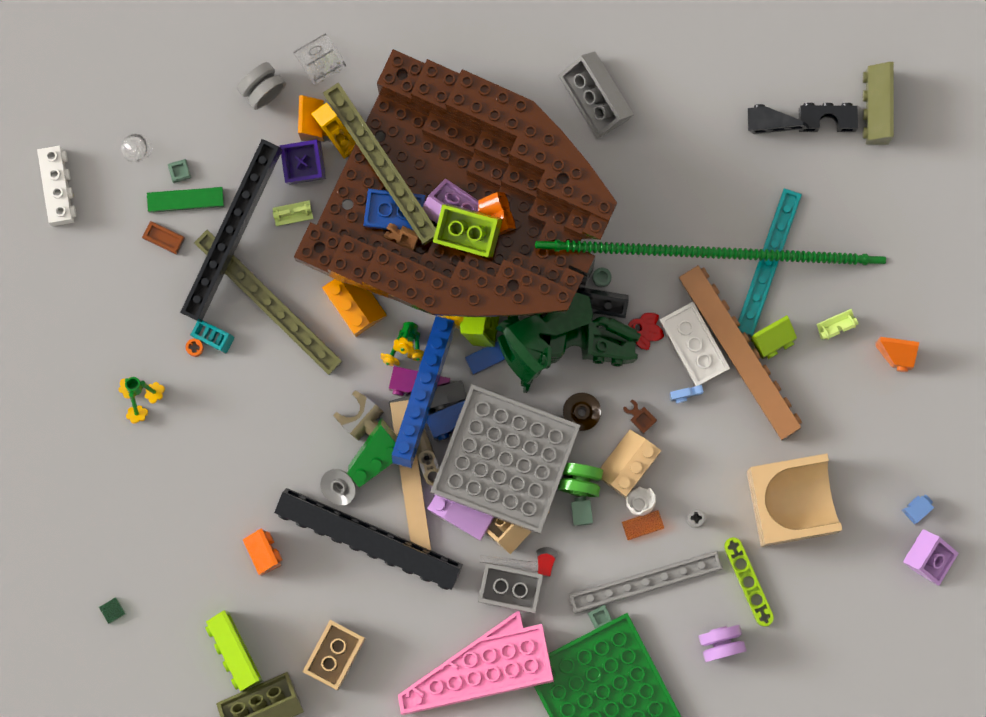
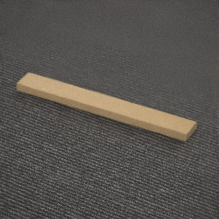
M409 400L390 403L393 428L396 436H398ZM415 455L412 468L399 465L411 542L431 550L418 458Z

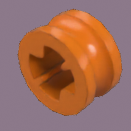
M194 338L186 343V351L189 355L197 357L203 353L204 346L200 340ZM193 343L200 347L195 353L190 349V345L193 346Z

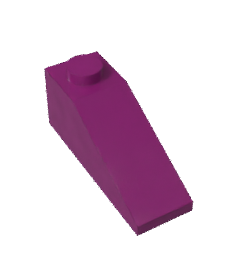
M394 366L389 390L393 391L392 394L401 397L404 394H411L418 371ZM440 376L437 387L450 384V378Z

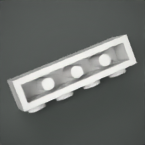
M60 145L37 149L48 222L51 226L74 223L76 209L71 204L73 190L68 185V180H71L69 169H66L65 162H68L66 150L63 151Z

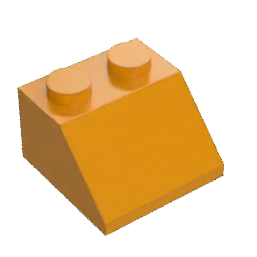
M299 95L298 134L301 141L319 140L324 142V136L327 135L311 114L325 104L324 100Z

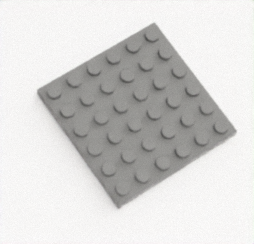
M471 384L430 493L540 534L580 425Z

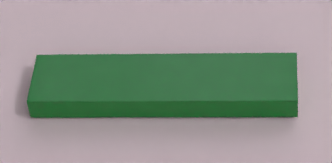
M223 187L147 193L148 212L224 207Z

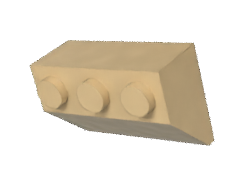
M629 430L600 469H603L602 481L626 499L661 453V450L644 437Z
M498 518L493 519L486 531L510 555L532 532Z

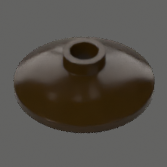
M576 393L566 400L563 406V417L565 420L579 424L580 428L578 431H586L593 428L599 422L601 407L594 396L588 393ZM580 409L585 410L586 413L584 416H580L578 414V411Z

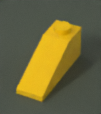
M326 102L311 114L345 159L351 154L355 141Z

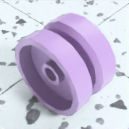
M740 625L720 627L698 636L702 646L712 644L714 648L703 652L705 662L747 651L744 641L731 642V639L742 635Z

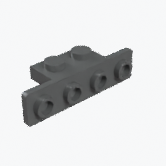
M460 380L437 387L430 409L434 408L435 411L445 409L447 404L466 399L467 396L463 382ZM410 395L389 401V406L392 402L409 400Z

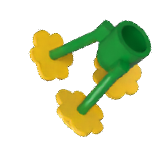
M413 322L403 323L398 338L394 340L391 353H381L380 355L385 364L389 366L394 364L400 365L399 360L394 358L396 351L402 354L408 353L407 357L414 361L422 360L424 351L420 350V333L417 332V324ZM413 339H415V350L413 347V342H411L413 341Z
M136 377L121 379L119 392L123 393L124 398H131L133 406L128 409L126 418L130 419L133 424L144 421L145 416L148 415V410L140 405L137 406L135 396L139 395L142 389L145 388L147 392L145 398L153 404L163 398L162 393H164L165 387L158 382H154L153 385H147L145 381H140Z

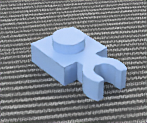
M702 385L672 391L669 396L671 402L676 401L677 404L686 402L690 396L703 394L704 391Z

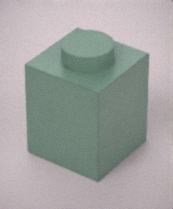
M586 497L574 498L575 501L571 502L573 526L593 524L591 500H586Z

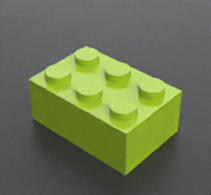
M442 204L433 242L480 256L493 257L503 219L451 204Z

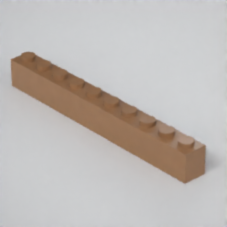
M699 265L681 275L679 280L782 441L800 430L801 426L799 424L802 421L797 413L792 414L789 409L792 407L787 397L782 398L779 391H781V388L776 380L772 382L769 375L771 372L766 364L762 366L758 359L761 356L756 348L751 349L748 343L751 341L747 334L740 332L738 328L740 323L735 316L731 317L728 313L730 308L726 301L719 299L718 294L720 292L715 284L711 285L707 280L710 276L705 268L700 269Z

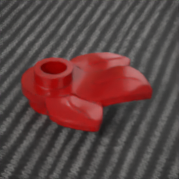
M644 313L640 318L633 319L628 323V326L634 329L636 324L640 326V331L637 332L641 336L636 345L641 349L649 350L650 341H658L664 337L662 329L656 325L659 319V315L656 313Z

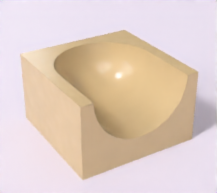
M827 453L753 466L747 470L761 547L833 535L842 531V525L837 518L830 490L828 475L829 459Z

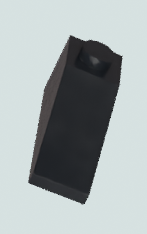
M756 104L754 108H748V131L753 134L809 129V125L804 121L766 107L764 104Z

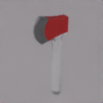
M549 547L540 548L536 551L538 561H523L480 555V563L525 568L550 577L558 553Z

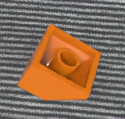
M880 337L876 341V348L891 367L897 368L899 372H908V370L914 368L919 342Z

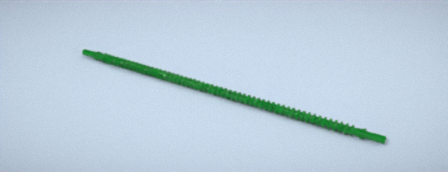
M555 240L554 242H535L536 249H554L555 252L560 250L575 252L577 250L579 253L582 250L583 253L586 251L588 253H591V251L596 253L598 251L600 254L604 251L605 254L608 252L610 254H613V252L618 254L620 252L622 255L624 252L626 255H629V253L632 255L635 253L637 255H640V253L645 255L647 253L648 256L651 254L653 256H656V254L658 256L662 254L667 256L668 254L670 257L672 255L675 257L678 255L680 257H683V255L688 257L690 255L691 258L695 255L696 258L699 256L701 258L705 256L710 258L711 256L713 259L715 257L717 259L721 257L723 259L726 257L731 259L732 257L735 260L738 257L739 260L742 258L744 260L747 258L749 260H757L759 258L760 261L763 259L765 261L768 259L770 261L774 259L778 261L780 259L781 262L785 259L786 262L789 260L791 262L795 260L799 262L801 260L804 263L806 260L807 263L810 261L812 263H820L821 261L826 263L827 261L828 264L831 262L835 264L837 262L838 264L848 263L849 265L852 263L854 265L857 263L863 265L868 263H886V257L868 256V254L857 255V253L853 255L852 253L848 255L843 253L842 255L840 252L838 254L836 252L833 254L831 252L827 254L826 252L822 254L817 252L816 254L815 251L812 253L810 251L806 253L805 251L801 253L796 251L795 253L794 250L791 252L789 250H786V252L784 250L780 252L775 250L774 252L773 249L769 252L768 249H765V251L763 249L759 251L754 249L753 251L752 248L749 250L747 248H744V250L742 248L738 250L733 248L732 250L730 247L728 249L725 247L722 249L720 247L717 249L712 247L711 249L709 246L705 249L704 246L701 248L699 246H696V248L694 246L690 248L685 246L684 248L683 245L680 247L678 245L674 247L672 245L669 247L664 245L662 247L661 244L658 246L656 244L653 246L651 244L647 246L642 244L641 246L640 243L637 245L635 243L631 245L629 243H626V245L621 243L619 245L618 242L614 245L613 242H610V244L608 242L604 244L599 242L597 244L596 241L592 244L591 241L588 243L586 241L582 243L577 241L576 243L574 240L571 243L569 240L566 242Z

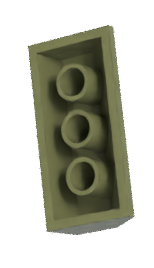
M894 62L870 65L867 67L866 72H863V83H866V90H863L862 98L863 102H866V109H863L862 117L863 120H866V127H863L862 136L863 139H866V144L889 145L894 137Z
M288 672L216 703L220 717H294L304 712Z

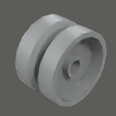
M269 62L254 68L242 79L237 87L243 97H249L248 102L254 110H258L270 103L281 93L286 85V82L280 75H274L275 69Z

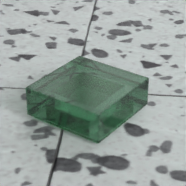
M116 597L99 607L108 624L126 615Z

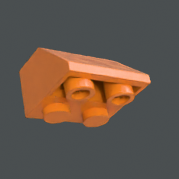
M261 528L243 539L260 576L282 566L280 561L283 559L280 552L272 546L275 542L270 532Z

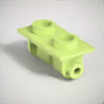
M310 200L272 208L276 226L313 219Z
M849 309L816 325L820 338L829 340L831 337L840 334L841 330L845 332L856 328V325L859 323L856 317L854 318L852 309Z

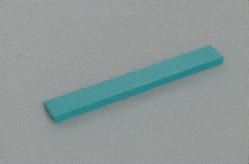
M783 189L763 251L765 249H768L769 252L771 249L774 252L775 250H779V252L783 250L802 194ZM759 260L738 320L740 323L738 328L741 333L745 332L748 336H753L779 260Z

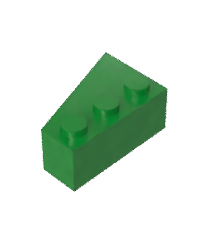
M382 418L348 465L347 474L359 488L393 463L392 452L397 436Z

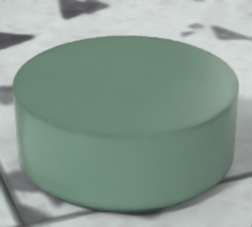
M603 267L596 269L592 276L594 284L598 287L608 286L612 278L610 271Z

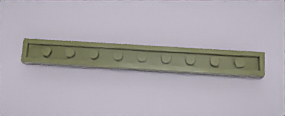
M339 82L324 91L323 95L423 245L425 246L434 239L436 227Z
M207 229L194 244L207 255L215 236ZM233 255L225 274L330 375L343 361Z

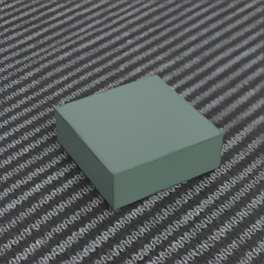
M186 159L168 164L173 183L191 178Z
M605 604L587 613L595 629L613 620Z

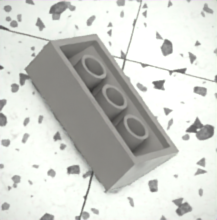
M595 51L581 55L558 75L597 139L621 126L634 115Z

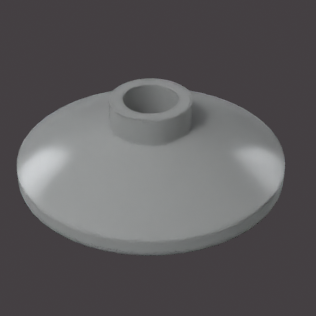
M331 469L322 476L320 483L321 491L329 502L343 506L349 504L354 499L356 485L347 472L340 469Z

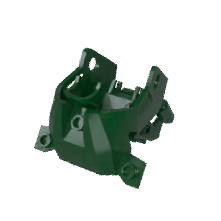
M577 292L568 311L548 313L544 318L542 314H534L523 320H519L518 316H508L507 320L502 321L496 327V330L504 334L497 338L501 352L510 368L521 379L523 393L529 391L533 379L537 378L543 369H548L551 364L558 362L564 355L565 350L571 346L581 347L583 360H593L595 364L611 362L612 366L619 367L623 366V364L634 363L638 359V354L635 353V343L638 342L641 334L636 329L611 317L609 319L598 317L592 321L593 312L589 296Z

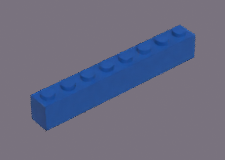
M435 317L392 452L393 464L412 468L455 331L454 320Z

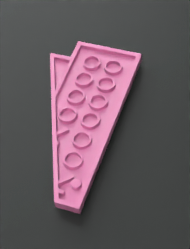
M515 612L398 694L401 714L407 715L554 682L543 625L539 624L524 628L521 612Z

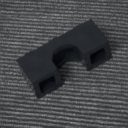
M804 103L800 105L799 120L807 123L809 129H800L799 132H818L820 120L825 117L832 118L836 122L837 132H856L858 129V106H853L852 103H842L841 106H834L833 103H823L822 105Z

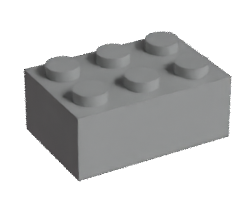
M486 563L478 603L535 614L543 575Z

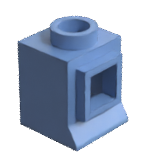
M925 494L921 497L918 495L907 505V508L901 511L915 525L934 507L931 505L933 504L932 500Z

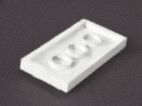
M694 302L659 320L695 386L701 385L730 369Z

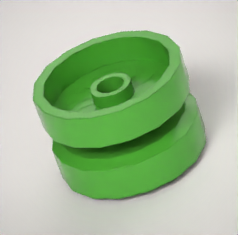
M567 462L562 475L572 479H560L558 490L575 496L599 497L600 486L589 481H601L603 469Z

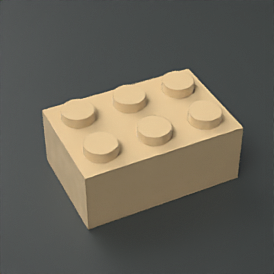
M330 620L302 672L335 690H339L366 638Z

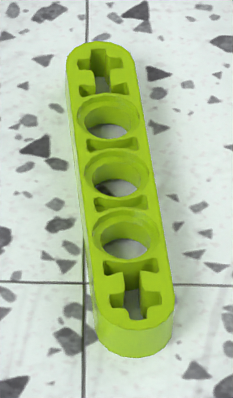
M729 538L724 544V549L758 625L763 627L769 626L774 619L773 613L744 547L739 539ZM730 541L738 544L736 551L737 553L741 551L743 555L732 559L731 555H735L732 549H728ZM738 559L746 561L745 569L740 570L736 567L735 563ZM748 576L754 579V585L750 588L746 587L743 583L744 578ZM758 594L762 597L760 605H754L751 602L753 595ZM766 606L763 612L765 615L769 614L770 616L767 619L768 623L760 621L759 618L762 617L761 612L758 611L756 613L755 609Z

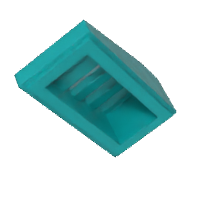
M203 320L202 323L197 321L190 336L225 354L235 338L231 334ZM203 326H206L203 334L199 336ZM212 329V332H211V334H210V336H209V338H208V340H207L206 337H207L208 333L210 332V330ZM217 333H220L215 343H213Z

